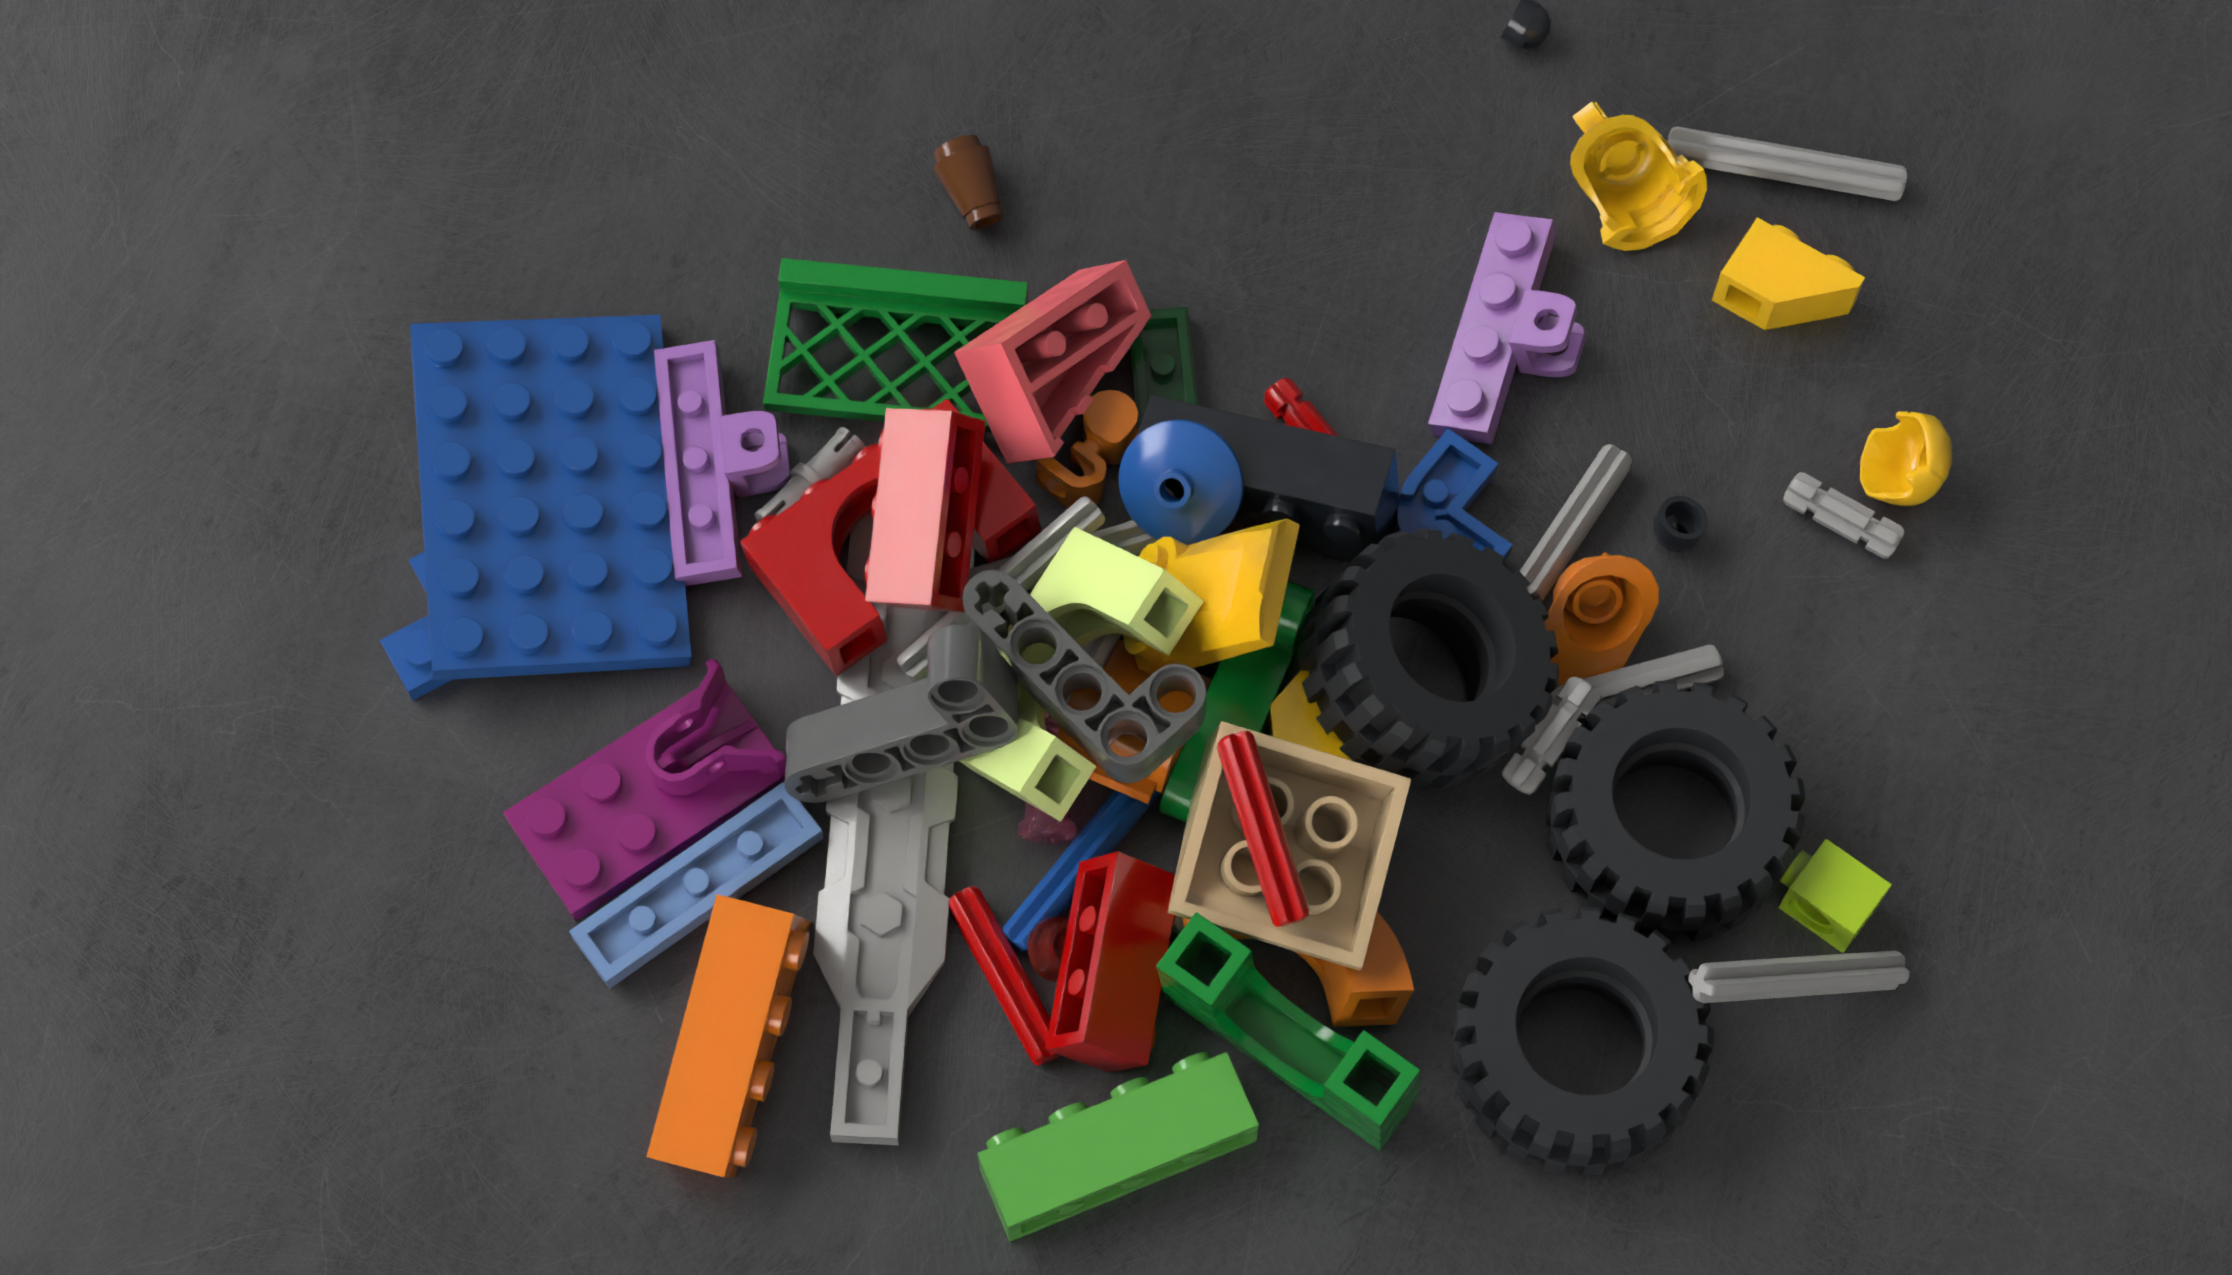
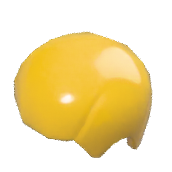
M1898 411L1896 418L1900 422L1897 425L1889 428H1875L1869 434L1860 459V482L1868 497L1898 506H1914L1932 498L1947 479L1952 465V442L1942 422L1935 416L1918 412Z

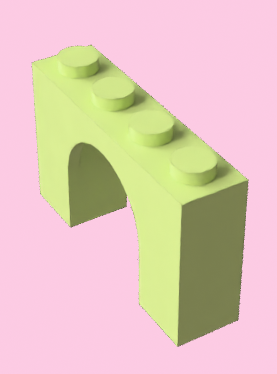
M1073 527L1030 593L1040 606L1081 647L1104 635L1124 634L1168 656L1204 602L1203 599L1165 569L1076 527ZM1010 624L1009 627L1007 628V629H1008V634H1009V632H1010V631L1012 630V628H1013V626H1012L1011 624ZM1036 643L1027 647L1021 657L1031 664H1043L1049 661L1056 651L1048 644ZM1018 683L1017 737L1011 743L1001 748L959 761L977 774L1061 822L1097 766L1056 736L1047 732L1044 719L1045 710Z

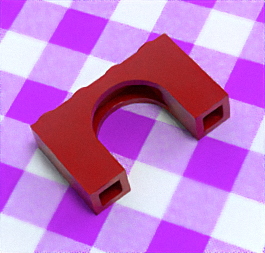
M945 399L932 409H922L959 413L948 399ZM983 442L972 546L988 564L1007 558L1042 532L1036 504ZM879 443L864 448L856 455L850 466L831 479H821L813 483L804 491L799 501L780 514L769 515L758 521L752 527L748 536L740 541L750 569L836 677L888 641L880 614L870 602L865 601V595L841 566V553L849 533L861 519L872 512V502L877 493L881 460Z

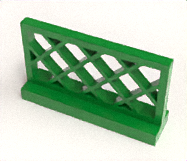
M781 258L778 278L780 293L763 399L764 410L885 422L886 408L925 409L911 407L900 392L926 373L944 394L943 397L928 408L932 409L945 399H948L959 413L986 421L983 414L973 413L961 399L972 391L967 379L955 388H952L935 366L969 343L985 329L992 328L1028 304V282ZM792 309L819 312L829 326L805 344H802L789 329ZM833 313L844 315L837 319ZM864 316L880 318L891 332L864 351L846 329ZM895 320H905V322L898 325ZM924 323L941 324L952 338L925 357L908 335ZM956 326H965L966 328L960 332ZM836 336H839L856 357L829 376L812 354ZM788 342L795 351L785 357ZM900 342L917 364L893 382H890L873 360ZM802 361L806 363L821 381L820 384L803 396L780 393L782 376ZM865 367L883 389L865 402L851 401L838 386ZM830 392L835 399L822 397ZM892 399V400L895 402L896 405L884 404V403H886L888 400ZM986 421L984 433H992Z

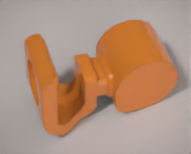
M1105 390L1092 396L1094 400L1083 415L1084 442L1079 440L1075 442L1070 449V458L1082 469L1084 476H1076L1053 457L1036 460L1037 485L1067 508L1085 496L1090 498L1096 505L1100 502L1106 485V464L1117 465L1121 463L1126 449L1137 436L1138 410L1136 404L1128 395L1120 391Z

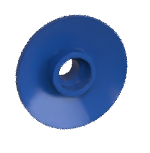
M1173 419L1148 427L1130 443L1120 464L1119 489L1128 514L1144 532L1157 540L1162 537H1172L1186 545L1216 537L1231 524L1242 503L1244 477L1236 453L1219 433L1195 421ZM1174 478L1182 483L1184 487V496L1182 498H1174L1167 492L1165 487L1166 479Z

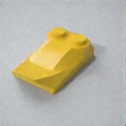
M1282 519L1186 545L1172 537H1162L1155 543L1148 544L1138 557L1165 569L1203 599L1204 602L1169 656L1130 636L1122 634L1124 636L1125 649L1135 657L1138 669L1151 675L1165 665L1176 663L1187 665L1193 669L1273 646L1300 525L1289 519Z

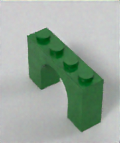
M1195 912L1156 965L1166 999L1379 1151H1381L1419 1098L1420 1069L1365 1030L1353 1042L1308 1015L1276 990L1257 971L1253 963L1252 951L1198 912Z

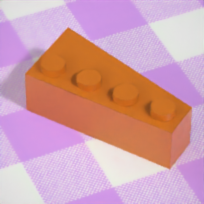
M716 895L647 1152V1158L724 1178L735 1177L738 1166L746 1168L749 1165L757 1138V1128L750 1126L758 1101L764 1102L771 1087L775 1064L770 1062L777 1038L783 1035L789 1019L792 1004L790 995L797 972L800 970L805 958L809 933L813 922L793 913Z

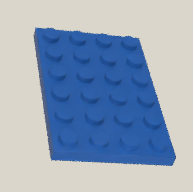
M661 315L410 324L432 680L690 666L692 656L685 581H676L674 576L654 350L664 349Z

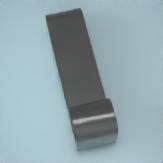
M988 570L973 576L966 584L962 599L967 625L977 628L990 640L1014 669L1018 677V683L1106 774L1116 781L1133 783L1148 777L1196 734L1203 725L1207 712L1205 683L1200 674L1191 667L1178 663L1165 665L1155 671L1128 695L1013 577L1002 571ZM989 602L992 606L998 607L1005 603L1008 622L1013 626L1009 634L1006 621L996 611L990 609L983 614V604ZM1036 643L1048 644L1056 651L1053 657L1043 664L1028 663L1022 659L1021 655L1027 647ZM1077 689H1091L1101 697L1096 706L1089 710H1076L1066 703L1070 693ZM1171 691L1186 692L1195 701L1189 709L1180 713L1168 712L1159 704L1161 698ZM1132 734L1143 739L1146 746L1136 756L1123 757L1112 751L1110 748L1111 744L1121 735Z
M954 624L935 630L928 639L927 678L802 717L788 726L786 732L787 759L785 763V789L787 793L803 802L820 803L1010 744L1018 734L1017 674L990 640L977 628Z

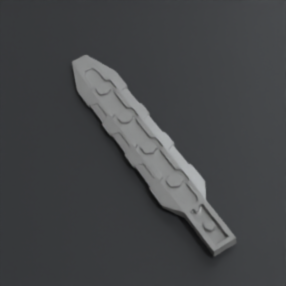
M872 512L861 519L850 532L847 574L865 596L867 587L865 566L870 557L874 523ZM973 546L971 551L970 569L974 568L975 548ZM870 602L880 614L888 641L838 675L836 692L841 697V705L914 682L898 665V656L949 611L905 609ZM954 762L836 798L826 803V814L831 817L825 888L819 891L813 955L841 1010L830 1131L832 1142L899 1146L908 1018L945 964L949 898L945 896L950 823L956 820L959 779L958 775L954 773Z

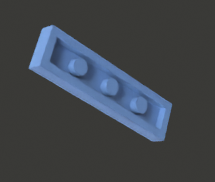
M784 781L569 931L571 937L610 989L709 920L717 894L739 899L823 840V832L802 803L787 793Z

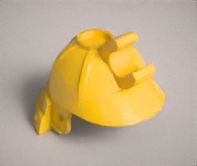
M1597 102L1589 103L1572 116L1584 132V135L1578 140L1571 153V170L1579 186L1601 213L1599 217L1603 227L1600 229L1604 245L1623 251L1646 249L1677 234L1700 209L1707 191V178L1704 168L1694 160L1689 162L1682 154L1677 157L1662 135L1644 119L1624 114L1608 118Z

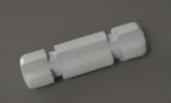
M1799 472L1793 478L1784 494L1783 502L1785 505L1803 515L1806 510L1814 513L1812 520L1856 544L1859 539L1867 542L1865 549L1883 559H1888L1893 555L1904 535V529L1901 525L1884 516L1881 521L1873 518L1875 511L1831 487L1828 492L1820 489L1822 482L1806 473Z
M1573 676L1566 681L1556 695L1561 701L1557 706L1552 703L1546 718L1535 725V732L1521 744L1525 751L1522 755L1514 753L1503 768V778L1518 791L1530 795L1537 790L1547 776L1542 770L1546 765L1551 768L1555 765L1563 754L1566 742L1574 729L1583 726L1578 720L1582 715L1587 718L1588 713L1601 701V694L1597 689L1581 678Z

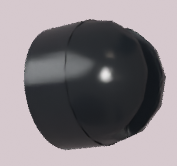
M1521 0L1500 38L1524 49L1539 46L1550 32L1551 19L1548 11L1534 0Z
M1670 497L1662 503L1654 517L1653 534L1657 542L1665 549L1676 552L1684 551L1693 547L1702 537L1708 525L1707 514L1698 502L1689 497Z

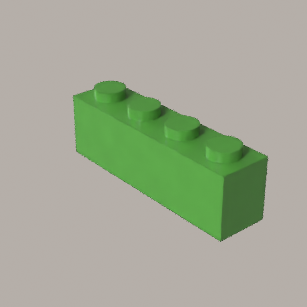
M1208 1052L1194 1054L1176 1063L1172 1067L1174 1074L1151 1083L1148 1082L1146 1077L1127 1081L1110 1092L1112 1099L1087 1108L1085 1102L1074 1103L1051 1114L1048 1118L1050 1122L1048 1125L1025 1133L1022 1127L1012 1128L989 1139L986 1142L988 1149L977 1153L979 1168L1009 1242L1256 1142L1259 1124L1228 1053L1225 1052L1213 1058H1210Z

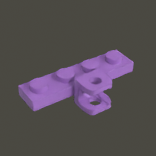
M1494 212L1428 422L1433 436L1441 437L1449 428L1466 441L1492 444L1516 364L1520 373L1565 377L1575 373L1586 339L1584 328L1575 322V317L1578 313L1576 304L1567 296L1539 291L1557 234L1553 219ZM1567 347L1566 351L1558 356L1547 354L1562 351Z
M715 340L654 350L676 581H685V586L742 577L734 492L740 498L769 493L783 488L791 480L788 442L785 436L778 432V422L775 416L769 412L749 411L726 415L721 354Z

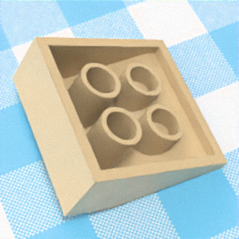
M1221 721L1209 736L1190 803L1167 913L1191 919L1195 912H1198L1220 929L1361 970L1411 779ZM1250 731L1254 735L1310 909L1309 916L1299 923L1285 927H1276L1272 923L1217 750V743L1220 739L1232 733Z

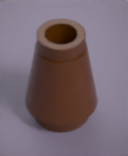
M977 135L961 136L939 146L933 153L937 163L933 168V172L962 217L967 221L969 229L973 231L981 230L999 222L1004 215L1000 208L1001 204L989 147L981 145Z

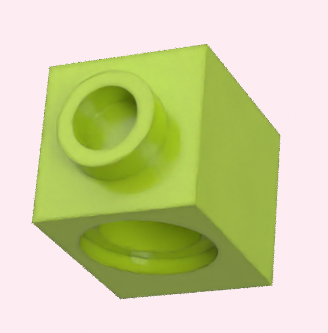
M1825 839L1813 856L1802 850L1786 870L1780 882L1789 889L1778 908L1844 953L1880 905L1892 884L1831 841Z

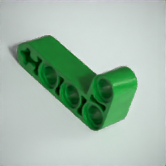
M1288 581L1274 645L1220 661L1206 693L1207 712L1205 721L1198 732L1184 744L1166 785L1160 803V813L1182 822H1187L1190 803L1208 738L1221 721L1266 734L1269 723L1270 704L1285 689L1299 657V646L1306 640L1303 638L1302 627L1306 615L1314 608L1315 590Z

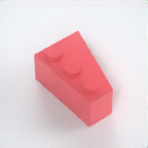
M1126 260L1076 271L954 352L1007 464L1050 458L1056 455L1064 443L1060 438L1076 415L1085 413L1094 400L1090 396L1091 392L1105 373L1114 371L1152 316Z

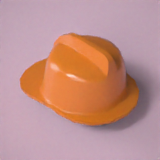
M1603 553L1601 556L1583 558L1571 564L1560 575L1553 590L1554 602L1548 611L1549 618L1544 621L1546 630H1554L1558 654L1550 662L1558 664V685L1565 684L1573 676L1584 679L1623 668L1659 604V586L1651 570L1637 559Z

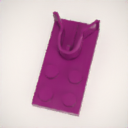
M717 659L705 662L708 672L700 687L503 812L506 821L575 922L688 849L785 781L786 756L782 751L775 750L726 681L724 669Z

